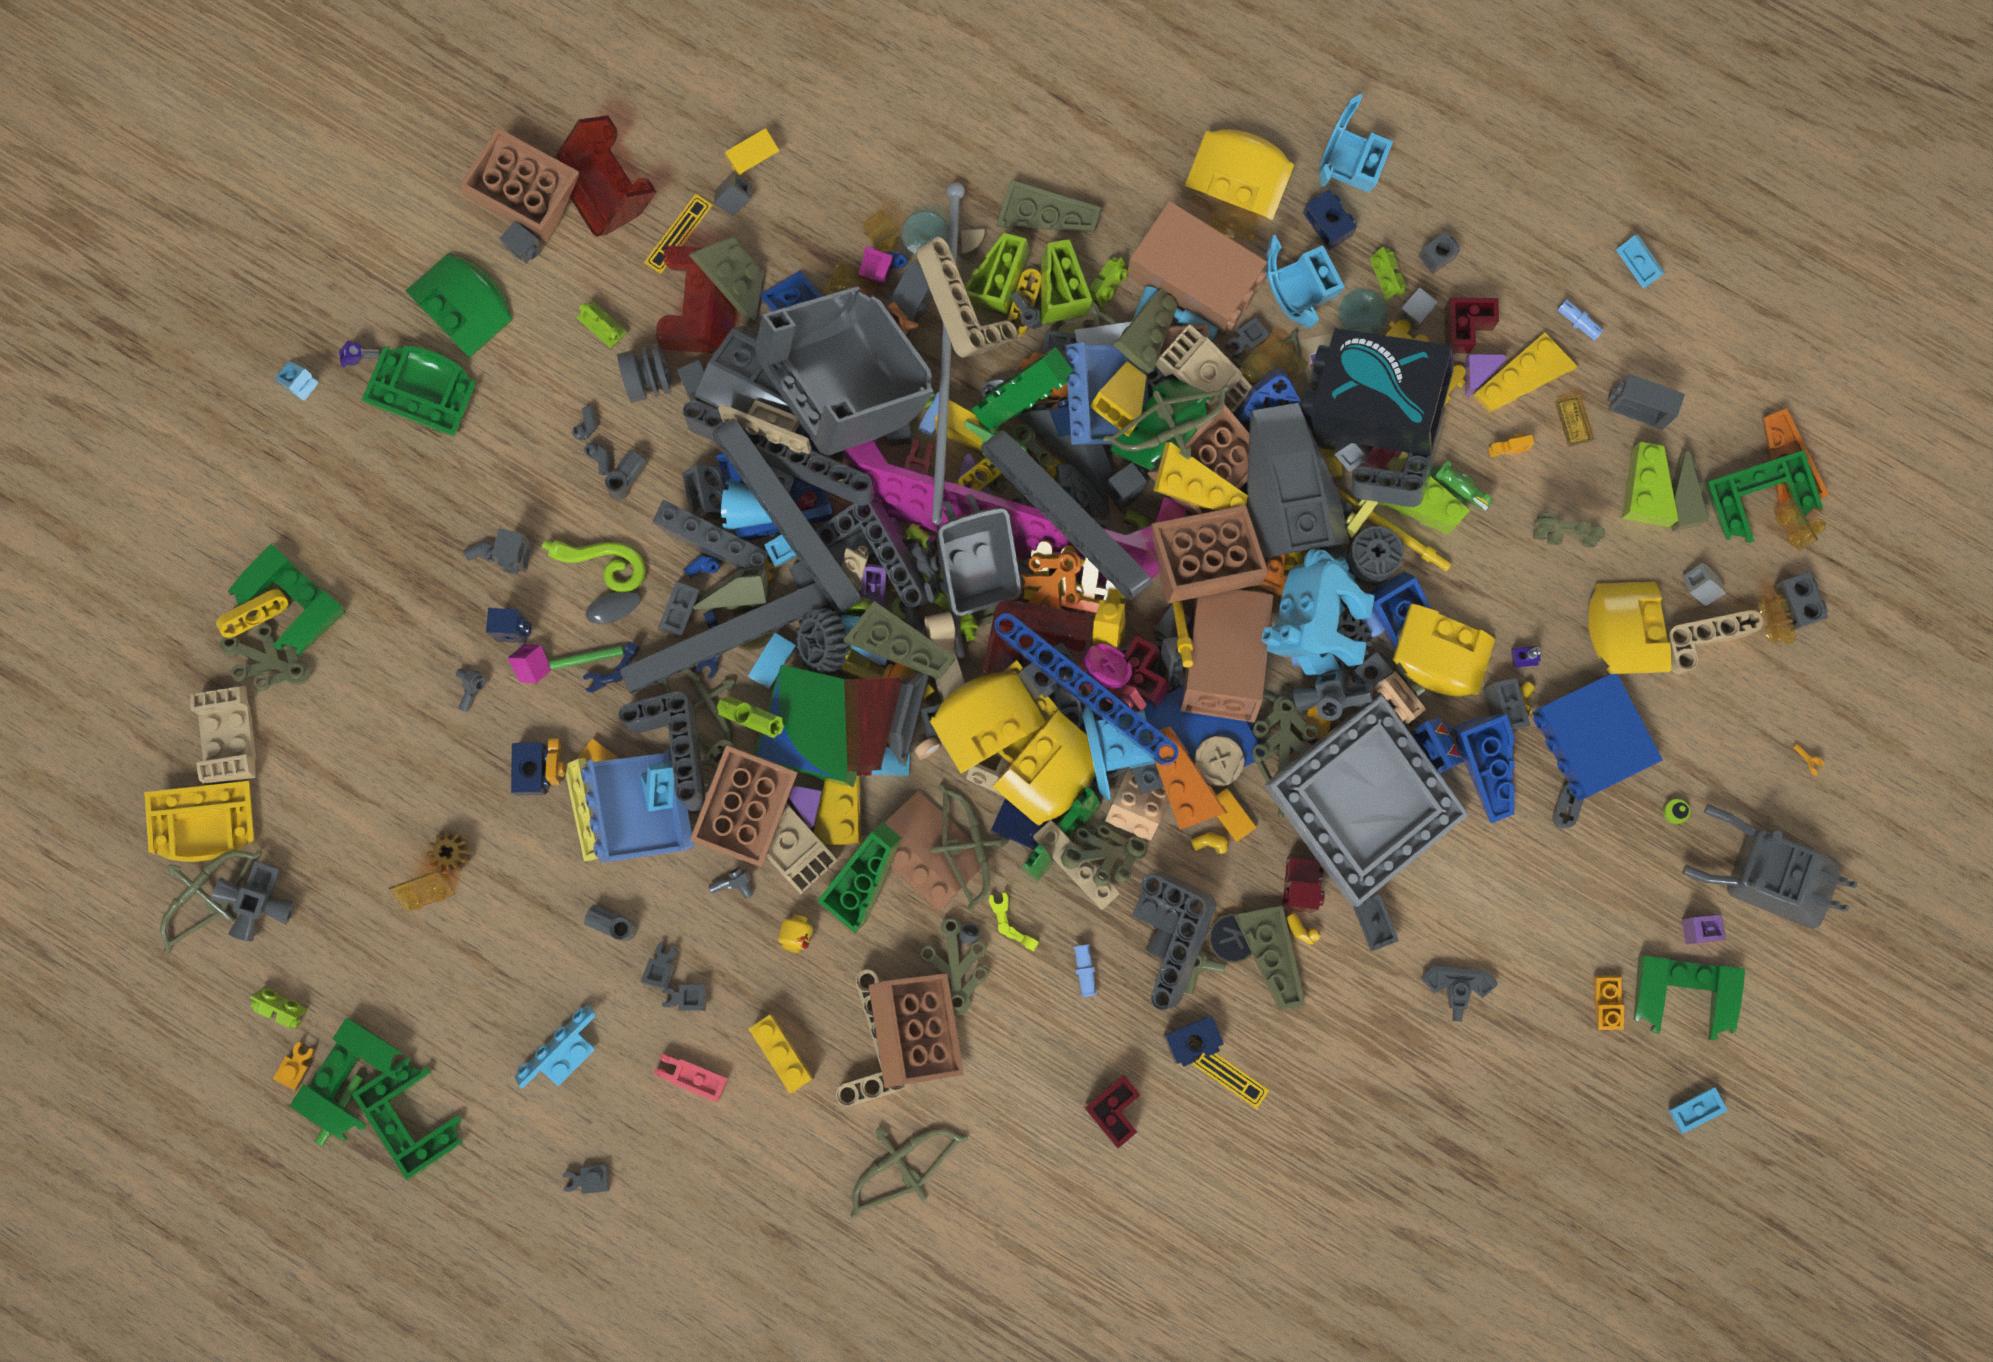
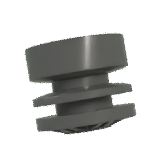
M658 343L651 345L653 352L651 357L647 347H642L643 359L639 360L634 350L617 354L621 376L631 403L647 399L646 388L651 387L656 397L660 396L659 384L662 385L665 394L672 392L669 366Z
M1382 526L1369 527L1361 531L1347 551L1349 560L1348 571L1355 574L1356 581L1365 585H1378L1387 581L1400 566L1404 556L1403 544L1399 536L1391 529ZM1374 549H1377V553L1381 554L1379 557H1375V553L1372 552Z

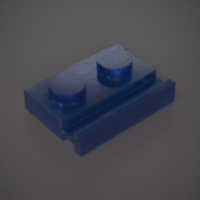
M1005 798L991 831L1035 850L1039 844L1033 837L1049 821L1042 822L1043 824L1041 825L1035 824Z

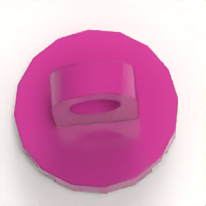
M1104 643L1097 646L1093 645L1084 656L1086 673L1105 689L1121 688L1126 685L1131 678L1132 667L1130 662H1126L1123 658L1125 655L1120 650ZM1085 683L1086 687L1093 691V687Z

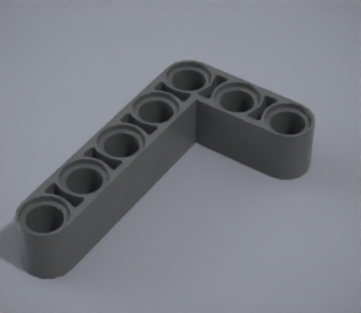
M1445 407L1443 408L1431 456L1409 453L1404 472L1366 466L1357 467L1352 472L1353 495L1363 500L1406 507L1420 505L1425 495L1443 432Z
M873 499L868 504L870 515L866 512L867 505L854 503L817 529L816 533L826 547H831L863 531L902 602L908 607L922 606L929 602L924 587L926 581L918 571L915 561L879 500ZM848 518H850L852 522L851 528H849L847 524ZM879 526L882 528V536H881V537H880V535L878 534V528H879ZM830 530H831L832 533H833V539H832V541H831V539H830V537H829V532H830ZM891 547L894 549L895 552L893 558L890 555ZM903 568L907 573L906 579H904L902 576ZM915 590L919 594L918 601L914 598Z
M677 691L622 706L618 716L631 733H642L668 726L676 796L690 811H697L703 807L705 790L694 705L683 692ZM692 770L689 775L685 776L688 771ZM694 793L691 798L687 799L690 794Z
M1157 872L1146 875L1141 883L1143 892L1147 896L1181 912L1151 994L1152 1005L1157 1010L1162 1011L1177 1006L1182 1000L1214 914L1216 902L1211 894L1166 872ZM1155 879L1159 882V889L1155 887ZM1177 889L1181 893V900L1176 897ZM1198 900L1203 903L1202 911L1198 908ZM1190 923L1194 926V934L1189 930ZM1181 946L1186 950L1185 957L1181 954ZM1173 969L1177 973V980L1172 975ZM1164 992L1169 996V1002L1165 1001Z

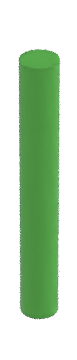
M621 645L549 660L551 670L621 656L624 655V649Z
M355 1073L338 1101L339 1105L345 1109L353 1098L352 1093L358 1090L364 1077ZM321 1129L314 1142L324 1146L331 1133Z

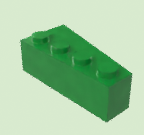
M1055 347L999 384L971 410L987 430L995 429L1009 418L1018 416L1024 411L1025 407L1026 409L1032 407L1039 401L1038 398L1045 399L1053 392L1054 387L1056 390L1068 383L1067 377L1073 372V369Z
M884 822L879 824L870 833L817 900L855 934L867 922L902 840V837Z

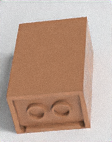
M1169 201L1131 256L1127 276L1145 287L1150 286L1158 290L1163 288L1178 302V308L1183 311L1185 309L1190 310L1218 327V333L1224 335L1227 329L1233 330L1239 320L1238 317L1241 311L1245 312L1254 292L1257 293L1263 285L1267 271H1265L1267 261Z
M1236 589L1195 598L1189 636L1193 646L1191 652L1193 665L1185 669L1180 711L1255 723L1263 701L1268 651H1266L1267 644L1263 643L1261 639L1263 629L1270 627L1272 594H1266L1263 591L1252 592Z

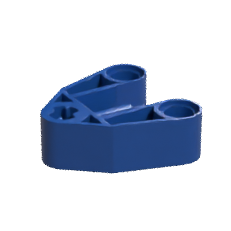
M1275 369L1251 387L1235 417L1240 423L1250 422V411L1263 409L1265 396L1268 397L1266 408L1281 406L1282 400L1285 399V405L1299 403L1302 410L1301 399L1288 374L1284 370ZM1279 380H1282L1283 383H1280L1279 387H1276L1275 383H1278Z

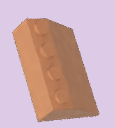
M496 128L459 186L465 198L511 223L516 221L527 231L547 242L561 219L580 173L505 131Z
M1218 403L1208 405L1206 407V415L1211 413L1218 406ZM1224 404V408L1216 418L1197 429L1185 445L1187 448H1191V457L1240 489L1248 478L1249 432ZM1161 458L1154 465L1155 468L1148 472L1155 482ZM1171 497L1192 515L1213 512Z
M1246 505L1153 523L1151 525L1160 582L1167 604L1260 585L1268 574Z
M730 744L726 745L690 840L762 867L798 772Z
M918 790L884 822L902 837L890 867L940 913L962 890V887L944 852H930L931 847L942 846L943 813ZM947 817V840L957 839L960 843L973 842ZM962 849L959 855H951L963 881L967 885L981 870L975 849ZM986 854V859L989 861L991 858Z
M947 973L888 980L869 985L885 1088L964 1075Z

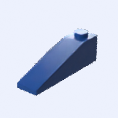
M1507 714L1473 718L1451 727L1456 743L1459 744L1464 753L1462 758L1489 822L1494 823L1514 815V735Z

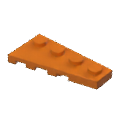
M1785 408L1764 417L1762 422L1770 461L1804 450L1820 499L1827 497L1829 493L1788 409ZM1784 483L1775 485L1781 516L1794 511Z
M1172 727L1159 730L1173 741L1178 748V756L1173 764L1164 766L1156 761L1155 763L1179 829L1182 830L1228 813L1215 796L1216 794L1211 786L1207 784L1201 775L1197 765L1189 757L1187 750ZM1150 733V739L1152 742L1154 737L1153 734ZM1162 747L1159 750V754L1163 759H1171L1174 755L1173 750L1169 747Z

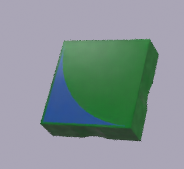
M781 665L767 712L783 718L782 723L784 727L781 734H778L775 738L760 733L754 754L798 773H806L821 780L854 787L863 756L865 737L872 725L881 692L872 685Z

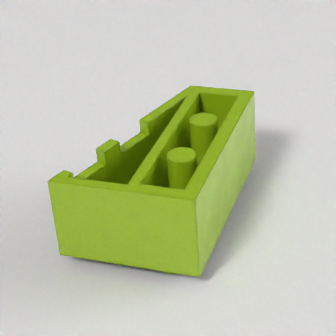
M1007 233L1001 235L987 253L984 262L978 269L974 270L972 277L964 286L972 306L1008 314L1012 303L1011 296L1016 292L1030 252L1026 238Z
M1070 239L1047 243L1041 257L1042 324L1086 316L1093 300Z
M1639 442L1631 450L1622 519L1664 527H1671L1679 521L1664 446Z
M1431 476L1429 477L1425 495L1420 505L1406 507L1382 502L1378 503L1380 506L1389 507L1398 511L1403 516L1412 517L1420 521V523L1447 535L1470 512L1465 505Z

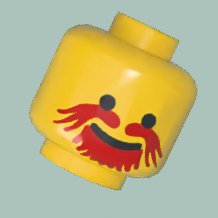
M793 914L792 918H785L782 921L777 937L778 942L782 944V949L800 953L801 950H806L809 947L813 926L807 923L808 918Z

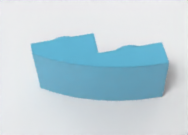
M775 632L748 677L770 689L778 676L780 666L786 664L797 644Z

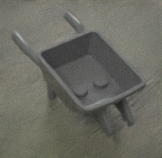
M972 494L966 495V499L970 502L967 506L971 514L960 518L956 517L949 501L943 502V506L947 509L944 513L948 518V522L942 524L938 529V554L943 580L939 582V589L946 594L947 601L951 607L955 626L954 651L957 658L965 656L960 633V616L1002 603L1006 605L1011 614L1016 608L1012 600L1017 599L1021 594V583L1009 513L1004 508L980 511Z
M1710 804L1706 805L1704 809L1705 814L1729 822L1746 833L1731 877L1710 875L1689 865L1684 866L1682 874L1704 883L1727 885V891L1733 898L1807 928H1818L1828 908L1848 911V905H1841L1838 901H1832L1836 884L1856 888L1857 882H1850L1848 878L1838 877L1840 864L1836 859L1783 838V833L1779 830L1769 832L1760 828H1753L1730 812Z

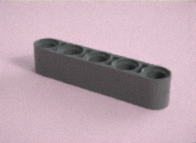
M891 517L890 519L903 542H905L907 538L897 518ZM879 526V528H878V534H879L880 537H881V536H882V528ZM863 531L827 548L840 567H842L847 547L854 551L859 546H865L869 552L867 561L876 557ZM801 562L789 568L799 590L815 583Z

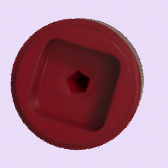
M809 491L802 495L795 504L800 511L815 508L819 498L813 491Z

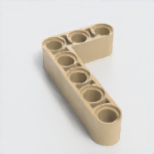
M935 237L918 248L917 257L952 346L960 357L966 358L997 350L1017 338V329L1010 321H1001L980 327L949 246L944 239Z
M950 611L927 616L924 622V636L955 657V661L941 679L934 677L941 702L965 684L954 651L955 626Z
M867 969L862 970L857 975L856 986L881 1067L874 1016L868 1009V1003L871 1000L869 988L866 989L861 985V978L866 974H871L874 977V984L879 983L880 979L874 971ZM880 1072L841 1085L837 1089L836 1099L842 1106L849 1107L900 1091L907 1085L885 1088L883 1074ZM869 1080H876L879 1083L880 1089L878 1093L872 1095L866 1091V1083ZM846 1087L852 1088L855 1092V1098L851 1102H845L841 1097V1093Z

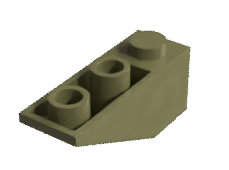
M1690 450L1678 458L1672 483L1679 520L1671 526L1673 532L1698 527L1709 520V508L1703 501V486L1701 481L1697 479L1695 472L1697 465L1695 459L1691 457Z
M765 566L738 570L698 596L693 606L694 610L711 611L719 607L735 609L741 605H750L751 607L763 605L770 596Z

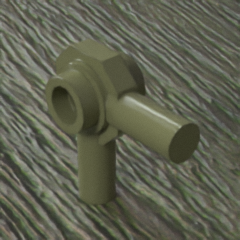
M1199 951L1184 993L1193 994L1198 974L1204 970L1224 973L1226 963L1207 960L1204 953Z

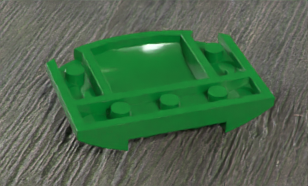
M446 254L405 290L469 358L512 321V315L508 312V302L497 283L478 265L462 257L454 256V254Z
M403 346V348L391 350L390 347H383L361 401L383 412H389L428 427L433 431L455 437L476 383L473 379L471 381L464 372V369L458 364L436 352L413 346Z
M1174 378L1165 380L1152 388L1153 391L1159 392L1163 400L1206 393L1204 390ZM1154 395L1142 407L1141 415L1157 404ZM1212 397L1170 404L1174 411L1171 417L1176 427L1206 416V400H1212ZM1155 410L1137 424L1129 437L1122 434L1117 440L1124 444H1139L1170 430L1166 419L1159 418ZM1194 428L1192 431L1181 435L1184 443L1192 437L1197 429ZM1175 438L1166 441L1179 447ZM1166 442L1160 443L1157 447L1140 451L1123 450L1113 444L1111 451L1115 455L1152 470L1155 468L1152 462L1162 457Z

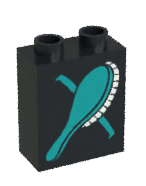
M1335 328L1330 346L1319 345L1316 352L1314 374L1321 375L1318 389L1307 387L1302 402V412L1304 417L1312 419L1315 437L1431 456L1453 374L1452 345Z

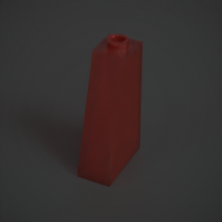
M901 678L844 680L847 771H857V776L872 775V770H881Z

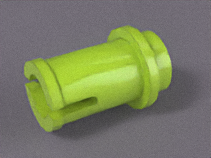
M912 523L905 532V535L908 536L907 539H912L920 544L923 549L928 550L926 541L931 536L920 528V524Z

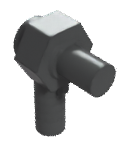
M1019 292L1014 293L1011 299L1022 312V324L1034 330L1040 328L1043 325L1041 311L1030 307Z
M460 668L456 672V677L462 680V687L465 688V693L458 708L468 712L475 692L481 691L486 681L484 674L479 671L469 670L467 672Z
M741 866L731 870L728 873L729 878H723L709 885V890L712 894L727 887L729 889L739 888L745 899L754 894L748 885L751 876L748 870H743Z

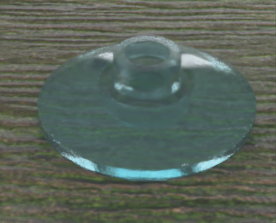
M920 211L912 214L904 222L901 237L906 249L917 256L918 248L935 237H941L947 243L949 229L947 223L940 215L931 211ZM927 234L930 236V238L928 240H922L921 236Z
M1358 289L1344 297L1339 308V316L1342 324L1348 330L1373 334L1384 325L1387 318V307L1382 297L1376 292L1368 289ZM1361 306H1366L1369 311L1363 312Z

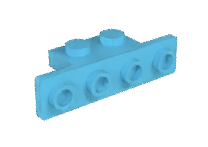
M587 1004L584 1008L578 1009L566 1026L560 1027L555 1032L553 1038L547 1044L542 1045L528 1063H524L519 1067L515 1075L518 1086L524 1088L540 1071L559 1086L595 1050L594 1046L579 1033L596 1016L590 1005Z

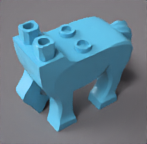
M1312 548L1305 555L1304 563L1295 565L1289 571L1282 593L1278 620L1275 626L1263 629L1261 641L1267 644L1266 651L1283 657H1295L1306 675H1321L1331 670H1338L1340 666L1333 654L1339 657L1347 666L1361 665L1364 661L1366 642L1352 640L1337 632L1340 615L1339 599H1342L1347 604L1351 615L1358 620L1371 618L1375 596L1363 592L1354 582L1355 574L1348 572L1349 567L1344 558L1334 559L1325 550Z

